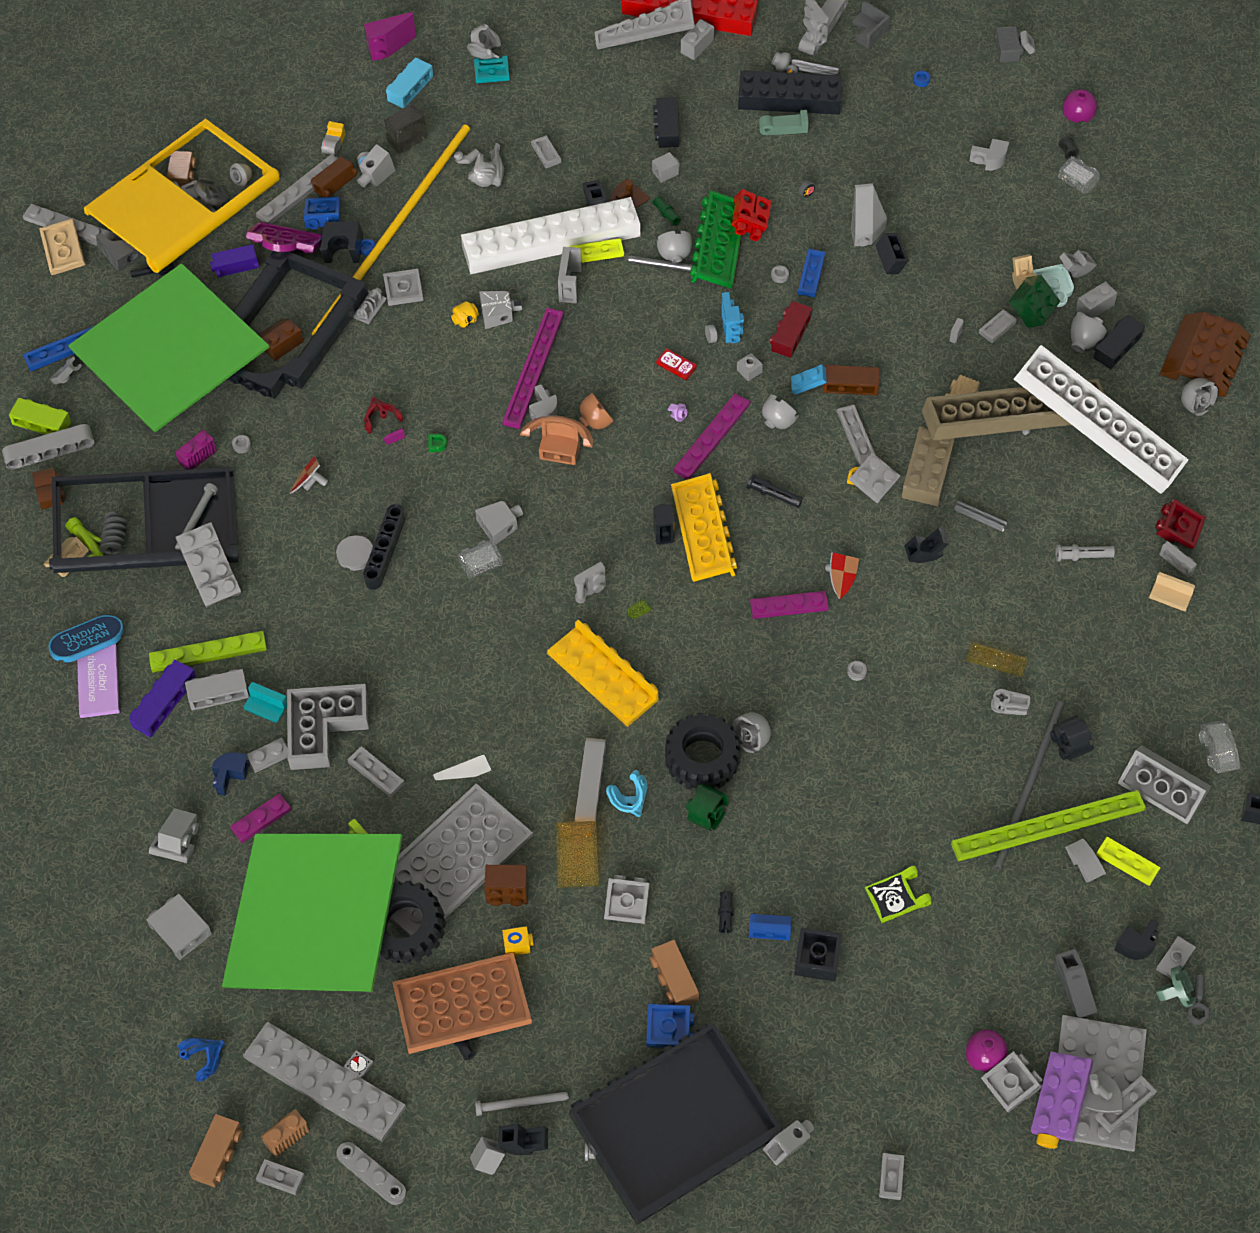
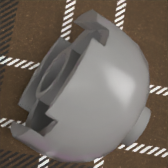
M670 231L660 235L656 241L660 255L673 263L681 262L682 259L690 254L692 249L691 234L686 231H681V234H675V231Z
M1195 378L1189 381L1182 389L1181 401L1183 406L1197 416L1204 415L1209 411L1205 410V408L1210 404L1214 405L1218 394L1217 386L1212 381L1204 378Z
M771 394L762 406V415L766 419L764 423L771 429H774V427L786 429L795 423L799 415H795L797 412L781 399L778 402L775 400L777 396Z
M749 712L740 715L733 721L732 726L737 731L739 740L743 743L741 748L746 752L754 753L759 751L769 742L771 737L770 725L762 715Z

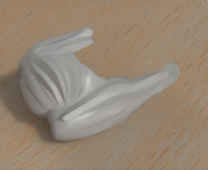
M483 23L471 32V43L467 45V50L472 56L479 59L499 58L491 49L495 46H501L499 36L488 25Z
M498 143L490 151V162H484L483 154L481 152L478 153L475 166L468 174V179L481 187H488L491 184L497 187L501 186L504 166L499 156L500 145Z

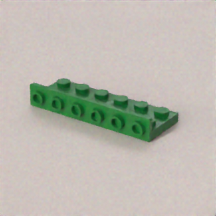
M710 190L707 197H703L701 206H703L699 216L701 223L697 228L699 236L694 244L696 248L692 257L694 265H692L689 275L692 276V283H695L696 279L699 278L731 289L741 235L735 233V227L731 226L735 210L734 198Z

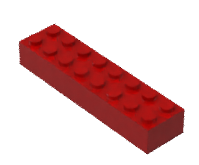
M621 0L622 14L640 17L639 15L643 13L649 14L659 7L661 9L670 6V3L678 0ZM691 0L695 24L701 19L714 26V30L751 36L758 14V0Z

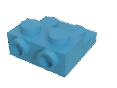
M729 292L722 293L721 306L725 342L738 343L741 340L740 335L743 334V313L739 312V306H734V300L730 299Z

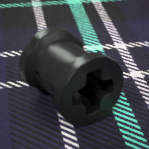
M1071 136L1062 138L1058 143L1059 147L1063 149L1066 159L1075 158L1079 154V149L1075 147L1074 139Z

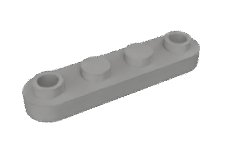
M345 1142L338 1147L337 1157L339 1162L388 1203L398 1205L405 1200L407 1195L405 1186L355 1144ZM345 1150H351L349 1155L343 1154ZM394 1189L399 1190L396 1195L391 1194Z

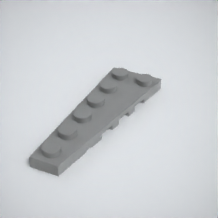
M678 0L670 3V6L661 9L659 7L649 14L643 13L639 15L640 17L633 20L627 19L619 24L595 32L597 49H603L694 29L692 1Z

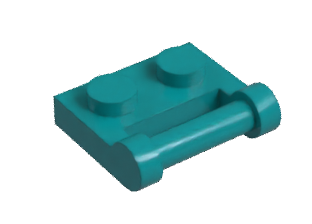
M507 55L502 56V58H474L476 83L510 81Z

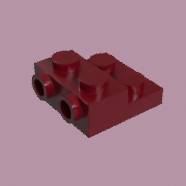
M1173 499L1168 504L1165 503L1160 511L1163 516L1155 525V528L1158 529L1156 534L1170 543L1177 541L1192 550L1197 544L1206 517L1176 499Z

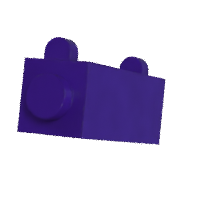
M253 244L211 254L213 261H210L212 272L216 271L217 278L259 268Z

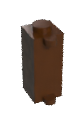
M341 156L311 179L314 192L322 198L330 197L356 177L358 172L350 160H346Z

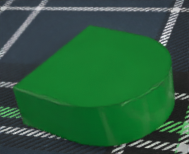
M428 434L429 453L442 452L446 449L447 439L444 435Z

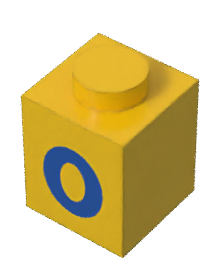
M527 927L502 930L506 954L514 953V955L530 953V946L534 945L532 933L528 934Z

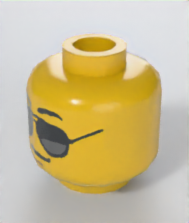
M465 301L453 308L451 319L455 325L458 324L460 327L465 328L477 321L479 313L473 303Z

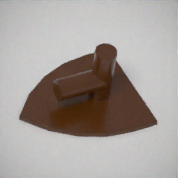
M626 179L613 190L609 202L631 197L634 207L637 208L650 198L637 188L632 180Z

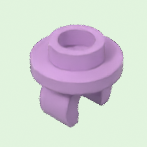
M670 404L667 409L672 411L670 416L678 422L683 421L687 416L685 404Z

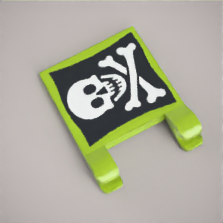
M911 866L896 875L865 887L881 923L915 909L931 905V897L928 893L915 899L906 881L918 876L915 866Z

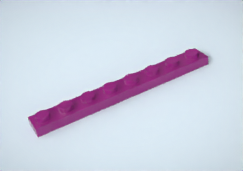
M546 308L503 418L504 426L521 429L535 392L534 387L538 385L564 317L563 311Z

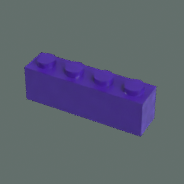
M174 659L171 665L169 664L165 668L161 678L154 682L150 692L143 696L137 709L131 712L129 720L132 728L152 737L187 692L185 682L196 678L194 669Z

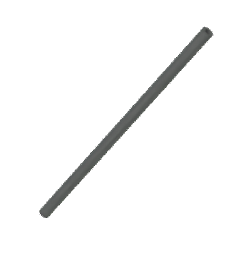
M1057 701L1010 825L1018 823L1021 819L1051 741L1050 732L1053 731V725L1058 722L1064 707L1062 701ZM1009 848L999 850L993 866L995 869L1001 870Z

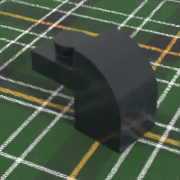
M599 180L582 183L587 207L607 202L604 186L600 184Z
M938 527L928 537L914 536L904 545L909 562L924 563L942 557V550L949 545L945 529Z
M1151 919L1142 935L1126 927L1114 950L1134 960L1148 957L1156 946L1154 941L1159 934L1156 931L1159 923Z
M519 1124L499 1126L498 1147L514 1155H532L534 1151L548 1150L549 1129L545 1126L525 1129Z

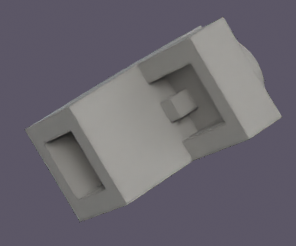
M992 139L990 149L972 146L970 162L986 165L985 170L989 171L1002 167L1008 153L1009 142Z
M541 384L535 386V397L538 402L529 405L531 419L550 415L557 416L558 405L556 395L550 396L548 390H544Z

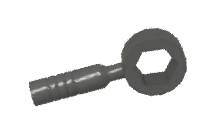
M1202 974L1196 975V1004L1190 1006L1187 1011L1188 1020L1195 1025L1204 1024L1209 1016V1010L1204 1004H1201L1204 991V975ZM1198 1009L1203 1012L1204 1017L1197 1019L1192 1016V1011Z

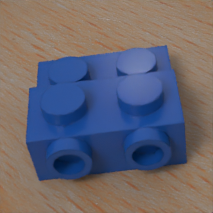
M340 197L305 199V228L317 229L324 227L325 222H341Z
M648 1004L647 1047H667L669 1045L674 1047L679 1044L678 1041L688 1034L690 1037L693 1036V1033H689V1026H694V1013H690V1006Z

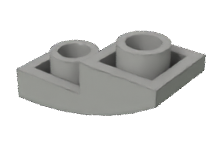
M1080 839L1065 847L1073 865H1078L1086 883L1106 874L1099 859L1084 839Z

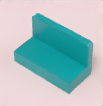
M251 682L248 687L250 697L243 706L244 710L278 723L287 708L286 696Z

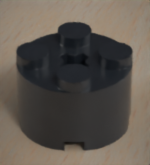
M1078 715L1055 723L1053 731L1050 732L1052 741L1057 743L1060 748L1059 755L1062 760H1073L1094 749V744L1090 745L1089 742L1092 739L1089 728L1083 719H1077Z

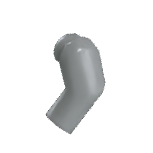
M474 149L468 155H463L462 152L458 151L454 154L455 161L458 164H470L477 159L479 151Z

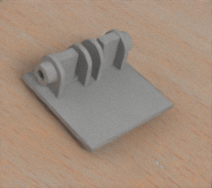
M379 288L372 291L368 290V296L353 315V318L370 324L387 300L386 297L381 295L382 291Z

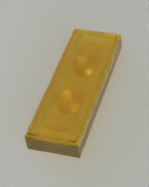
M974 642L971 643L966 658L968 662L1019 677L1023 676L1028 658Z

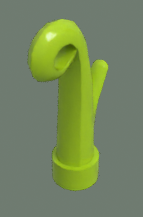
M77 517L69 519L65 527L93 553L88 557L104 556L99 550V545L96 543H100L101 538L85 529Z

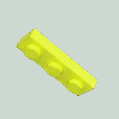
M621 238L569 246L581 248L582 263L624 256Z
M1106 837L1096 853V856L1148 886L1151 885L1161 868L1109 837Z

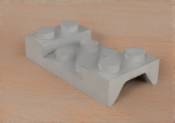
M211 522L176 536L177 543L206 608L221 600L241 594L239 585Z

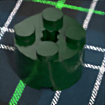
M699 784L694 798L689 799L687 802V820L709 831L717 829L726 814L722 811L724 806L728 807L729 796L707 785Z

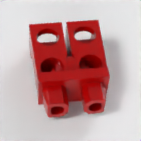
M741 189L734 197L735 210L731 226L735 227V233L744 235L748 232L750 233V239L757 242L761 238L762 233L767 229L772 201L761 196L756 197V194ZM744 196L749 197L748 201L744 199ZM759 202H762L765 205L763 207L759 206Z

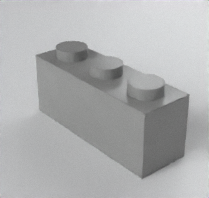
M233 669L226 673L212 674L209 677L194 678L185 682L188 701L192 711L249 698L243 669Z

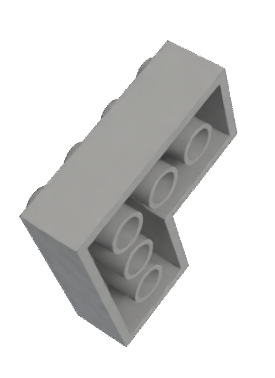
M366 684L287 689L288 762L291 770L330 767V732L369 729Z

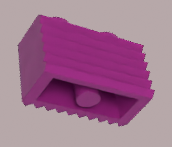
M202 430L176 450L175 453L178 463L186 470H190L200 466V463L211 457L217 450L213 437L205 430Z

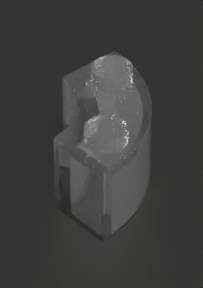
M1222 720L1201 724L1199 739L1207 750L1209 767L1216 773L1240 769L1237 747L1226 722Z

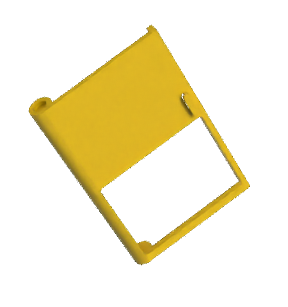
M205 118L85 206L84 211L86 215H92L143 254L149 267L158 273L277 183L280 179V174L277 169L269 166ZM205 129H208L261 168L263 174L260 179L216 212H211L153 168Z

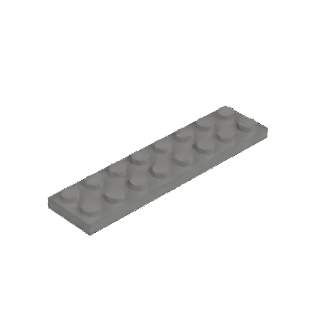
M269 1022L264 1025L243 1054V1057L249 1062L381 1142L384 1141L406 1108V1105Z

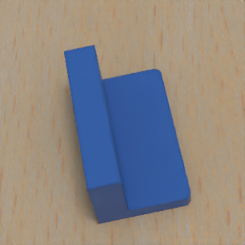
M762 914L750 915L749 938L790 941L791 917Z

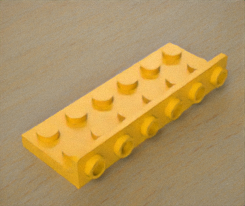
M709 473L671 484L693 582L728 572L731 573V576H736L734 571L737 568L736 560L734 557L731 558V553L734 551L731 541L728 542L727 540L730 534L728 527L724 526L723 523L726 521L724 510H720V506L723 504L721 496L716 493L719 490L717 480H713Z
M577 620L575 628L547 650V654L627 727L658 701L657 687L652 683L649 684L639 671L636 672L631 668L630 663L626 659H621L616 650L612 647L609 648L599 635H595L586 623Z

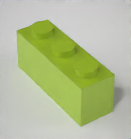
M18 398L9 413L12 425L45 435L67 429L71 424L69 414L65 410L55 409L46 404H38L30 399Z

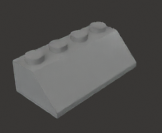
M1142 745L1135 750L1118 781V784L1131 792L1138 790L1143 799L1185 824L1190 822L1211 788L1209 784Z

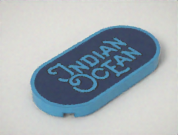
M103 615L56 634L50 640L48 645L50 655L57 661L72 662L107 648L121 639V635L124 633L123 624L115 616Z

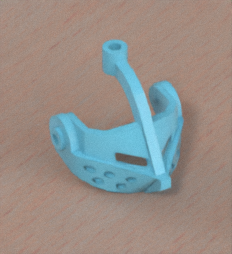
M634 770L630 774V779L634 781L636 796L627 797L622 795L615 785L607 786L606 792L615 808L640 817L648 787L646 778L640 775L638 770Z

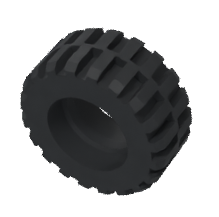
M697 713V716L692 714L686 716V720L680 719L677 721V727L675 725L672 726L666 737L665 763L671 777L674 778L676 776V782L680 785L685 783V788L690 790L692 787H695L697 790L699 784L707 785L711 788L718 786V788L723 787L725 780L730 782L733 779V774L737 773L738 765L740 764L741 743L739 735L730 723L726 724L725 719L722 717L715 718V714L709 713L707 716L703 715V713ZM707 741L715 744L721 750V755L711 762L699 763L688 758L684 750L694 742Z
M400 881L394 882L380 954L387 960L390 958L394 963L403 961L404 964H411L413 959L419 962L422 961L421 957L425 954L427 957L432 954L431 949L433 947L435 949L439 947L440 942L438 940L439 938L443 939L445 934L443 930L446 927L445 914L436 896L428 888L425 889L422 884L416 883L413 885L412 881H405L401 885ZM405 907H414L422 912V924L414 934L405 938H395L389 935L387 924L390 917L396 911Z

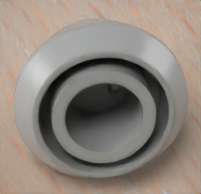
M234 163L230 168V177L236 185L244 186L251 179L252 170L246 164Z

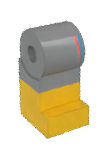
M329 121L326 136L322 141L321 151L322 153L336 156L345 138L344 124Z

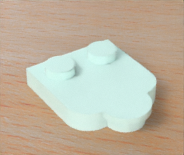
M1062 264L1033 270L1035 275L1043 276L1059 298L1060 303L1057 307L1064 306L1074 289L1068 270Z

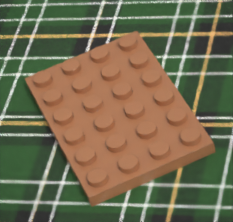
M514 953L392 982L409 1054L532 1024Z

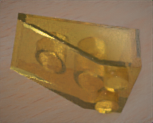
M596 821L556 823L558 888L599 886Z

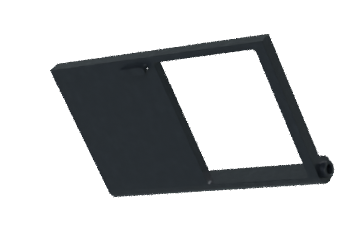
M233 467L52 477L53 556L49 558L50 570H53L54 573L187 565L182 552L175 550L177 544L176 536L183 533L205 493L204 487L208 483L215 485L218 491L216 495L211 496L194 529L211 522L228 563L239 562ZM143 482L146 553L62 558L61 486Z

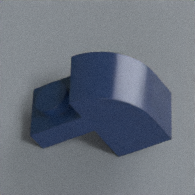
M225 753L214 761L212 765L214 773L213 787L216 788L218 795H226L230 778L246 779L250 763L247 754Z

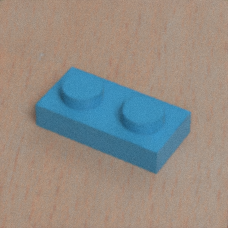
M822 364L791 376V388L794 394H799L827 383L826 367Z

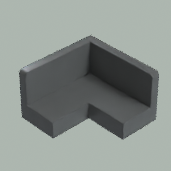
M864 1L861 12L853 19V24L863 30L856 36L855 41L867 49L872 47L889 31L890 16Z

